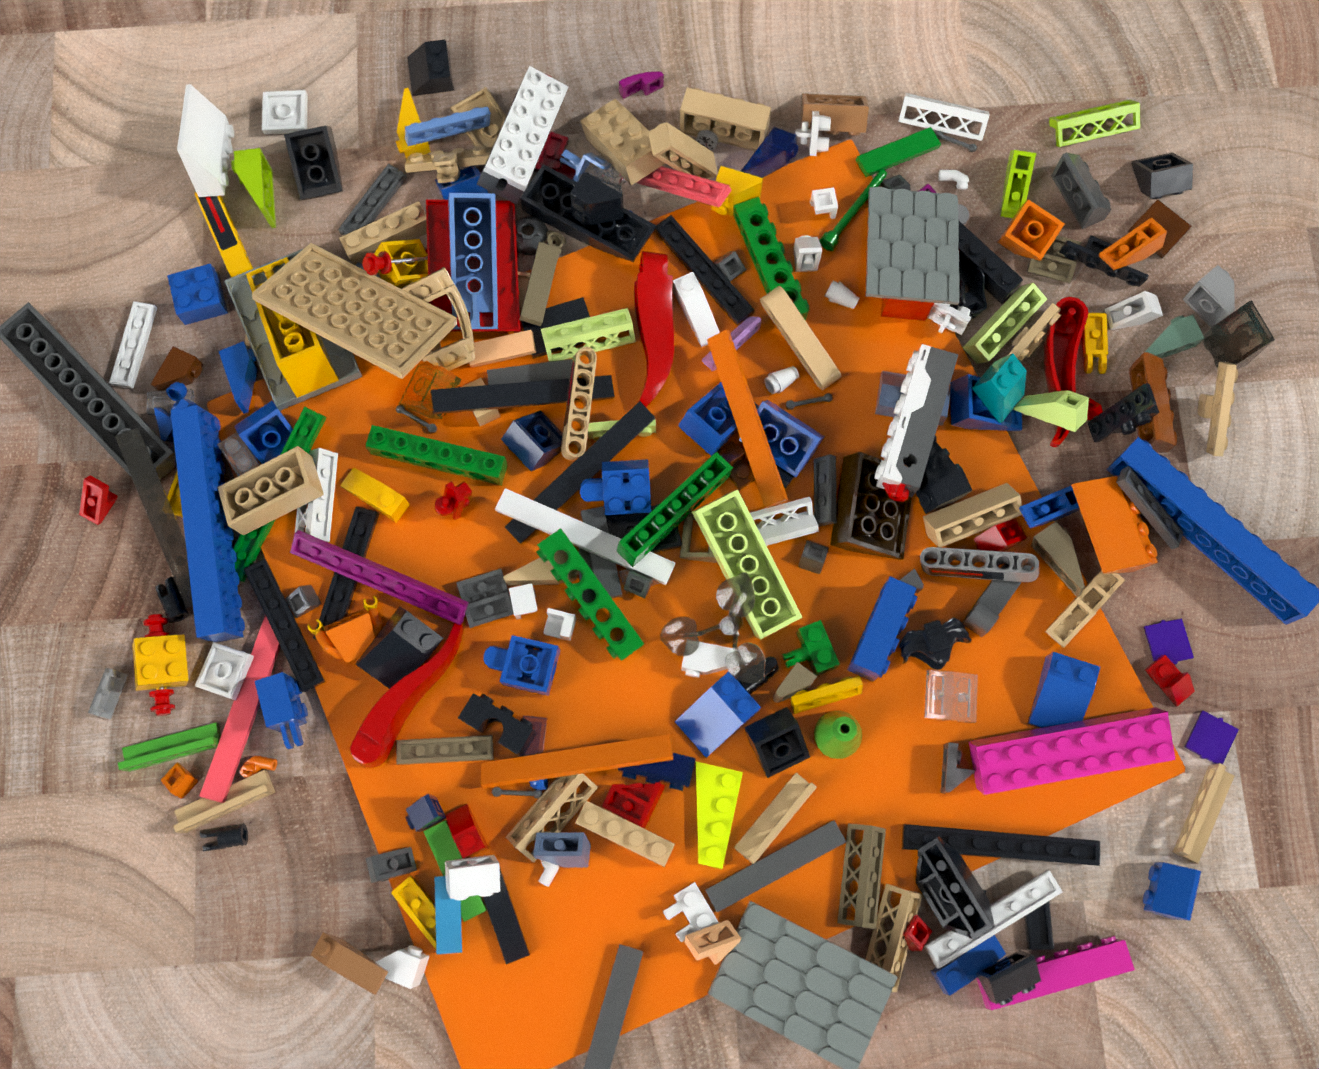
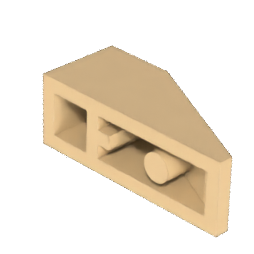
M562 550L557 551L554 554L555 562L564 564L567 561L566 552ZM541 558L503 576L508 586L531 583L532 585H558L563 583L562 580L558 582L550 572L553 567L549 561L544 563ZM573 569L569 572L568 579L570 582L577 579V575H579L578 570Z

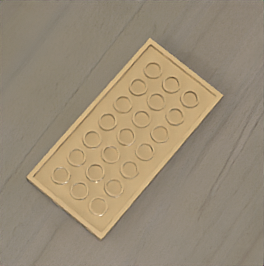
M312 243L252 293L254 301L401 379L457 325V318L375 275H369L365 270Z

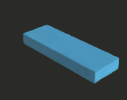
M446 876L435 877L437 955L462 953L461 900L450 899L446 890Z

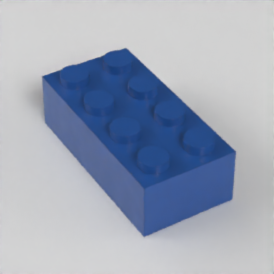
M891 576L888 578L880 591L848 666V671L872 682L878 677L881 678L883 674L885 675L890 664L887 658L891 656L892 652H895L900 640L896 636L904 630L909 618L905 615L909 613L910 609H913L918 597L914 595L916 587Z

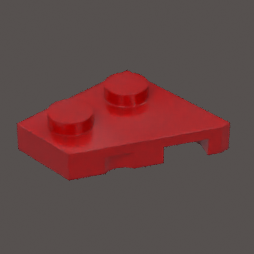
M655 782V784H612L602 807L645 828L666 785L660 782Z

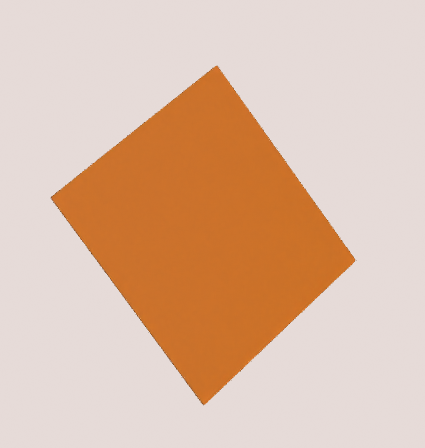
M846 140L829 147L828 151L817 152L816 156L809 155L758 176L763 178L760 201L762 204L765 203L769 215L767 217L769 222H773L777 232L775 236L778 242L781 241L784 246L786 261L789 260L791 262L794 280L797 279L801 286L800 294L809 304L810 311H808L806 322L842 376L824 390H821L816 385L763 308L760 299L766 295V292L734 216L720 215L711 210V205L697 201L649 221L654 225H658L672 215L712 262H715L729 251H735L746 268L744 272L730 282L754 308V313L749 317L761 318L760 329L736 350L753 400L758 406H760L762 401L769 400L825 436L800 474L792 480L787 488H784L788 500L780 503L784 504L810 497L813 515L814 459L830 454L836 456V504L843 457L861 452L884 460V457H881V453L887 439L891 438L887 433L894 417L875 414L882 371L907 375V372H910L906 370L910 357H912L914 350L918 351L921 344L958 354L951 382L967 374L977 376L954 331L952 332L945 328L943 333L938 332L941 325L929 318L921 321L881 317L882 298L866 297L868 200L839 235V243L834 250L828 251L822 247L817 271L795 272V238L808 235L820 239L825 232L832 231L873 180L872 176L865 177L856 162V158L860 153L852 140ZM834 187L838 204L836 218L831 219L829 213L815 214L814 206L810 205L812 191ZM758 222L751 223L754 226L760 225ZM653 231L634 262L614 256L590 245L562 256L557 260L546 308L584 297L590 317L628 308L633 322L636 342L595 352L597 355L595 376H612L615 397L613 399L593 400L591 402L589 423L620 420L638 403L644 389L646 357L637 326L634 303V282L637 281L642 251L667 254V275H672L673 280L691 273L655 231ZM760 241V242H759V243L762 244V245H767V244H769V243L766 242V241ZM768 260V261H767V262L770 263V264H776V263H777L775 260ZM783 279L775 280L777 283H785ZM833 281L837 283L840 281L856 296L860 297L854 309L828 301L829 298L825 297V294ZM673 282V363L663 387L654 400L646 407L656 418V433L646 437L638 435L611 460L648 459L651 506L662 503L711 457L678 425L687 410L721 382L717 369L711 371L702 362V359L710 352L709 345L701 347L673 293ZM700 284L719 331L728 330L731 333L739 325L733 322ZM520 320V332H523L524 329ZM629 330L620 332L617 336L620 338L630 336ZM449 332L440 341L441 348L463 339L462 332ZM518 332L472 333L475 343ZM598 337L595 342H605L607 337ZM583 343V344H580V345H577V346H573V347H575V348H581V347H583L586 343ZM563 350L554 352L552 354L561 353ZM353 353L362 374L361 378L351 380V382L281 410V413L292 428H294L304 406L327 417L311 450L321 448L338 453L330 542L328 543L340 548L343 547L356 506L377 511L340 486L351 470L356 468L387 485L405 497L410 504L397 523L377 511L379 517L365 558L460 599L461 596L456 582L500 568L505 576L540 558L536 552L539 550L537 544L550 536V534L537 529L520 544L511 535L505 526L513 518L495 511L504 489L506 488L534 500L577 460H567L560 452L545 466L530 471L501 440L514 420L540 410L563 433L567 403L498 409L499 418L482 426L479 425L473 411L433 414L431 390L458 388L479 378L483 380L485 385H488L487 370L549 362L547 355L533 359L532 354L473 368L469 363H466L442 374L434 370L435 366L430 362L421 360L401 379ZM581 355V362L584 364H589L588 357L586 355ZM794 366L799 372V378L780 394H771L764 382L768 374ZM265 379L255 382L249 410L245 414L235 402L232 392L207 402L209 413L219 419L221 426L219 439L223 444V450L240 475L262 465L238 435L234 426L270 401H273ZM827 393H830L833 397L830 402L821 401L795 406L793 410L786 408V403L789 400L797 402L823 397ZM582 401L574 402L577 408L583 409ZM949 401L947 418L942 426L938 425L936 430L937 443L942 449L946 448L950 453L948 457L954 464L961 466L973 490L955 503L1008 483L1020 494L1022 506L1042 498L1008 432L1005 430H976L952 426L951 402ZM403 405L405 410L428 424H435L437 431L430 433L425 426L403 413H397L396 406ZM572 421V428L575 431H580V424ZM375 425L505 456L508 466L502 486L372 455L365 447L371 426ZM737 431L725 445L732 441L745 451L743 443L739 441L740 434ZM588 435L585 451L596 442L593 438L589 439ZM570 443L568 446L569 451L573 454H577V446L573 443ZM230 465L234 478L238 477V475ZM602 469L592 478H602ZM729 477L695 510L734 490L739 491V489ZM755 480L739 491L750 513L765 509ZM452 481L456 486L465 481L472 490V495L468 497L469 505L462 509L461 517L454 520L452 514L448 516L439 515L434 509V504L437 498L443 496L445 485ZM578 490L557 511L582 522V510L604 507V501L586 502L582 499L580 490ZM916 493L911 499L902 560L848 551L830 545L833 524L818 527L819 532L768 545L767 548L802 618L763 639L755 637L718 563L681 559V547L655 553L675 562V566L667 584L664 585L653 580L645 598L624 590L630 570L616 564L622 597L612 599L644 642L643 646L622 661L618 657L613 659L607 651L606 647L609 644L604 638L600 640L592 630L595 627L594 623L590 618L586 621L578 610L580 604L576 599L571 601L564 590L567 586L564 582L558 585H533L538 610L521 615V619H516L513 614L470 628L465 614L464 620L461 623L464 626L462 640L454 660L442 677L417 703L396 739L409 740L493 735L494 760L397 765L395 742L386 761L374 768L361 766L351 755L350 746L371 708L389 688L363 669L360 670L356 665V660L346 663L344 659H336L323 651L318 641L313 639L314 635L307 627L309 624L312 630H316L318 624L316 619L319 620L334 571L290 553L295 534L297 509L275 520L261 546L265 559L285 598L299 586L311 585L321 602V605L299 618H295L325 680L324 683L315 687L378 854L411 847L417 868L415 872L389 879L392 890L397 888L409 876H412L435 904V877L443 876L424 832H417L416 829L412 830L406 821V816H408L406 809L427 794L437 797L445 815L468 804L489 847L472 857L495 855L499 862L530 952L529 956L509 964L505 963L488 910L465 922L461 917L462 953L437 955L436 949L397 901L413 945L423 950L422 953L429 955L424 973L461 1069H550L589 1051L620 944L643 951L620 1036L709 995V988L722 960L716 965L709 956L697 961L685 942H680L675 934L690 924L683 911L667 920L662 912L677 902L673 895L694 882L718 922L721 923L729 920L735 930L739 925L749 900L826 940L854 927L837 923L846 843L719 912H716L705 891L709 887L752 865L734 847L795 773H798L808 783L812 782L817 788L757 861L835 820L845 840L848 823L885 828L878 903L879 911L886 883L922 894L916 884L918 850L902 849L903 824L1049 836L1184 773L1186 769L1174 747L1175 760L987 795L976 789L973 773L951 792L940 793L944 744L948 742L958 743V750H961L960 765L957 764V768L973 770L969 741L1040 728L1028 724L1045 658L1052 652L1100 666L1095 690L1083 720L1154 708L1101 608L1064 648L1045 632L1076 597L1031 547L1033 537L1055 521L1030 529L1023 515L1013 518L1017 520L1027 539L1003 552L1014 551L1015 553L1033 554L1039 560V576L1033 582H1021L1000 612L994 626L983 637H980L965 626V630L969 633V637L972 640L971 643H954L949 661L939 670L932 669L916 657H909L908 661L903 664L901 649L898 648L902 638L909 631L924 630V624L939 620L941 624L951 618H956L963 622L992 580L932 576L923 571L920 561L921 552L927 547L937 546L926 534L923 516L926 515ZM806 506L798 508L795 513L807 511ZM776 514L773 519H780L784 514ZM761 519L754 520L756 525L762 521ZM684 520L678 525L681 541ZM693 520L690 552H708L709 545L697 521ZM988 529L941 548L977 550L974 538ZM807 540L829 548L820 574L798 567ZM929 559L926 561V563L933 564L937 560ZM954 560L950 563V565L956 566L959 565L961 562L958 560ZM977 562L974 564L975 567H982L985 565V563L983 562ZM913 569L916 570L924 584L923 589L919 593H914V595L918 596L913 609H910L909 613L905 615L909 619L904 630L896 636L900 640L895 652H892L891 656L887 658L890 664L885 675L883 674L881 678L878 677L874 682L860 676L863 683L862 694L796 714L793 713L791 707V698L779 703L773 701L776 690L794 667H786V661L783 660L782 654L800 648L801 643L796 634L798 629L819 620L822 621L840 664L836 669L818 675L807 691L815 690L818 686L825 683L830 685L838 683L845 677H858L859 675L847 669L883 585L890 576L900 580ZM1081 571L1084 586H1086L1088 583ZM577 575V579L571 583H578L579 575ZM357 582L347 616L365 609L363 604L364 598L368 605H373V596H375L378 601L377 609H379L383 627L400 606L443 637V640L422 665L427 663L441 650L450 635L454 622ZM507 585V588H508V591H509V588H513V587H517V586H522V585H509V586ZM548 608L575 614L576 623L571 641L544 634ZM605 608L599 609L596 612V618L600 622L606 621L609 617V612ZM619 627L611 630L610 637L612 640L618 641L622 638L623 632ZM512 635L559 646L561 651L549 696L503 686L500 683L502 671L490 669L484 662L486 649L490 646L508 649ZM687 639L757 653L755 662L707 675L700 674L699 678L685 675L686 671H681ZM768 656H774L779 667L778 672L768 679L767 683H764L763 686L751 694L752 698L761 706L760 711L706 758L677 726L675 721L728 671L736 679L749 668H752L753 665H757L762 660L768 658ZM807 660L800 663L802 666H804L806 669L812 672V669ZM474 693L480 697L483 693L494 700L492 705L499 709L503 705L514 712L512 717L519 721L523 717L534 724L532 729L537 732V735L524 756L670 734L672 737L673 760L583 773L598 787L587 801L609 812L611 811L602 807V804L612 784L631 785L632 783L655 784V782H660L666 785L644 828L675 844L665 867L576 824L575 822L583 808L582 806L560 833H585L591 844L588 868L559 866L549 887L538 882L544 871L541 860L537 859L535 862H532L506 838L538 799L534 796L501 795L495 797L492 794V790L495 787L483 788L481 786L482 762L520 756L498 743L503 734L501 722H492L482 734L458 719L472 694ZM787 707L799 724L810 758L767 778L750 745L744 727ZM831 711L849 713L858 721L861 727L862 740L859 748L854 754L843 759H834L824 755L814 740V728L818 720L824 714ZM696 762L743 772L723 869L698 864ZM556 778L548 779V787ZM582 781L576 788V794H582L589 785ZM529 782L496 786L502 790H536L530 786ZM565 802L560 807V813L567 812L570 808V802ZM554 821L547 822L544 826V832L550 831L554 827ZM855 830V842L857 845L863 841L864 830ZM535 840L531 841L525 848L530 853L534 850ZM858 854L852 859V866L855 870L860 866L861 862ZM960 854L971 872L1000 859L999 857ZM855 879L850 883L849 887L852 895L858 891V884ZM892 891L890 903L893 908L899 905L902 894ZM853 905L847 908V920H855V908Z

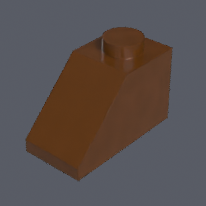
M172 346L150 385L163 394L166 393L167 388L174 382L183 383L185 386L193 384L195 378L200 376L203 364L196 356Z

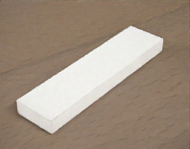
M133 301L109 381L112 386L134 389L156 315L157 307L155 305Z

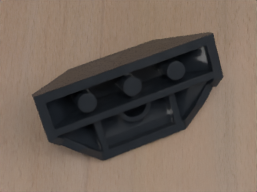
M940 837L935 838L918 849L916 884L942 927L971 939H975L995 927L989 899L962 856Z

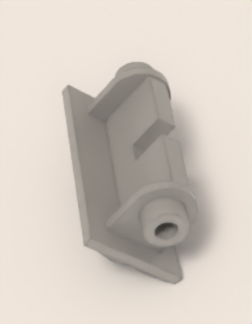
M105 668L88 713L111 720L128 674Z

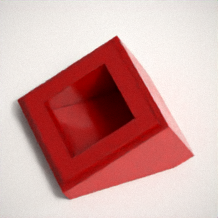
M915 914L903 933L909 950L922 951L933 931Z

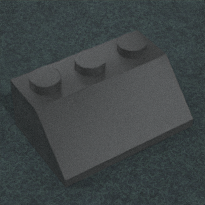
M1064 153L1051 177L1079 225L1084 229L1106 219L1111 211L1110 202L1102 194L1099 183L1092 177L1087 163L1083 162L1080 155Z

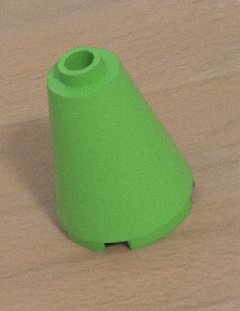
M831 711L824 714L818 720L814 728V740L824 755L834 759H843L857 751L861 744L862 731L858 721L849 713Z

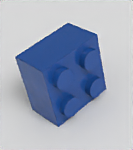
M211 263L167 275L176 315L185 325L228 314L220 277Z

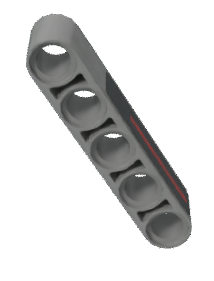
M927 547L920 554L923 571L932 576L1015 582H1033L1039 576V560L1036 556L1029 553ZM929 559L937 560L933 564L926 563V561ZM954 560H958L961 562L959 565L956 566L950 565V563ZM977 562L985 563V565L982 567L974 566V564ZM1005 563L1009 565L1006 569L998 568L1000 564ZM1026 565L1034 567L1030 571L1022 569Z

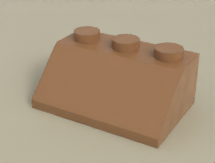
M802 93L801 128L802 122L807 121L809 122L808 129H811L812 111H819V115L831 117L830 131H826L828 134L848 132L849 135H860L861 132L866 133L869 110L866 97Z

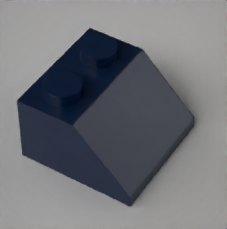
M540 410L514 420L501 440L522 461L525 467L530 471H534L545 466L561 452L563 433Z

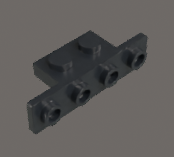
M1092 235L1089 236L1084 247L1067 240L1059 251L1068 259L1080 261L1089 268L1101 270L1106 275L1124 280L1131 286L1140 287L1149 277L1148 274L1129 266L1113 270L1099 257V253L1112 244Z
M1145 383L1088 422V427L1095 443L1114 433L1132 434L1138 426L1152 421L1151 418L1157 415L1159 410L1150 384Z

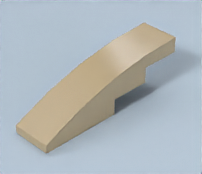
M1101 569L1084 587L1081 596L1075 597L1045 632L1064 648L1090 621L1125 579L1118 573L1103 574Z

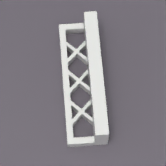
M905 93L898 122L924 128L931 127L933 130L982 141L990 114L989 111ZM907 106L916 107L920 113L914 119L904 117ZM934 111L938 113L941 120L931 124L928 123L925 115ZM956 116L962 124L953 129L948 127L945 120ZM973 121L982 122L979 134L970 133L966 125Z
M317 448L310 450L309 455L313 457L324 495L309 502L307 510V504L297 508L295 532L298 530L303 532L306 525L305 533L330 542L338 453Z
M810 497L750 513L753 520H762L756 526L766 546L819 532L817 521L813 515ZM806 506L807 511L795 513L798 508ZM776 514H784L780 519H773Z

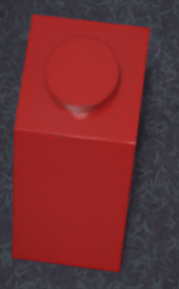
M1012 519L994 525L974 538L977 550L1003 552L1024 541L1027 537L1017 520Z
M468 804L446 814L452 837L463 859L470 858L489 848Z

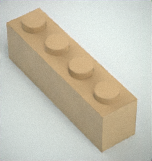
M666 122L659 124L648 132L654 157L677 171L710 180L718 175L714 153Z
M418 201L339 239L353 265H356L358 262L362 264L365 255L369 252L375 253L381 242L412 240L427 234L426 214Z
M1005 483L923 516L926 534L937 547L941 548L1022 515L1019 509L1022 506L1021 496L1008 483Z
M588 801L585 802L575 822L665 867L675 845Z

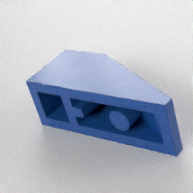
M242 341L220 350L219 354L235 402L245 414L249 410L258 369L255 364L257 360L252 348L249 349L245 342Z
M1072 486L1019 507L1030 529L1059 520L1080 510Z
M995 935L940 969L934 968L930 972L942 992L950 996L976 979L978 971L996 963L1006 955V952Z

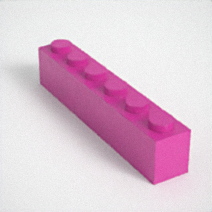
M1115 936L1101 938L1100 944L1092 945V942L1077 945L1078 950L1069 952L1068 949H1062L1053 952L1054 957L1046 959L1044 955L1035 957L1041 981L1035 984L1036 988L1025 994L1019 992L1013 996L1014 999L1011 1002L1002 1006L999 1003L994 1004L990 1002L982 984L977 978L985 1008L992 1011L1134 971L1135 968L1126 941L1116 939Z

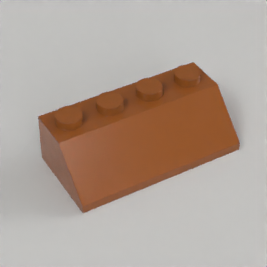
M1143 352L1129 368L1131 389L1133 392L1141 385L1149 383L1159 413L1151 418V422L1137 427L1138 437L1149 442L1152 449L1157 453L1169 452L1176 446L1177 434L1173 431L1174 413L1173 410H1170L1169 404L1171 392L1167 388L1166 383L1168 376L1167 368L1164 367L1163 359L1149 352Z

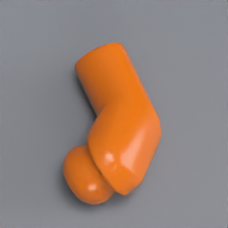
M253 756L241 766L240 774L248 778L262 769L274 771L277 767V760L263 756Z

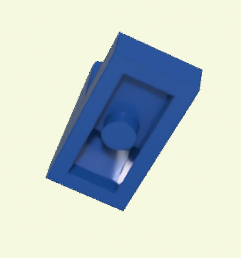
M182 398L173 405L171 410L197 404L189 399ZM154 407L161 439L172 442L174 437L171 414L162 408Z

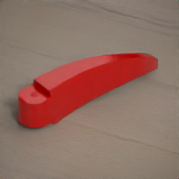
M642 251L637 281L634 282V303L637 326L646 357V380L639 401L647 407L666 382L673 363V276L667 275V254Z
M1065 297L1057 302L1056 305L1061 309L1058 313L1061 316L1052 326L1048 324L1045 337L1044 372L1049 393L1066 390L1076 393V359L1081 336L1088 318V308L1078 298ZM1056 425L1055 434L1050 442V446L1058 447L1065 440L1070 430Z
M454 623L450 635L441 650L427 663L398 681L371 708L350 746L351 755L361 766L374 768L386 761L405 721L417 703L442 677L454 660L462 640L464 630L462 624Z

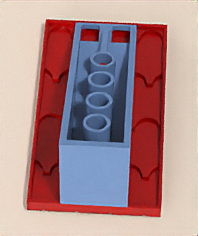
M449 193L448 200L426 199L428 275L445 267L464 301L472 332H520L515 204L511 201L495 200V193ZM447 294L429 302V304L457 318V325L450 332H462L457 314Z

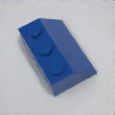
M769 400L762 401L757 412L775 463L794 477H797L812 458L825 436Z

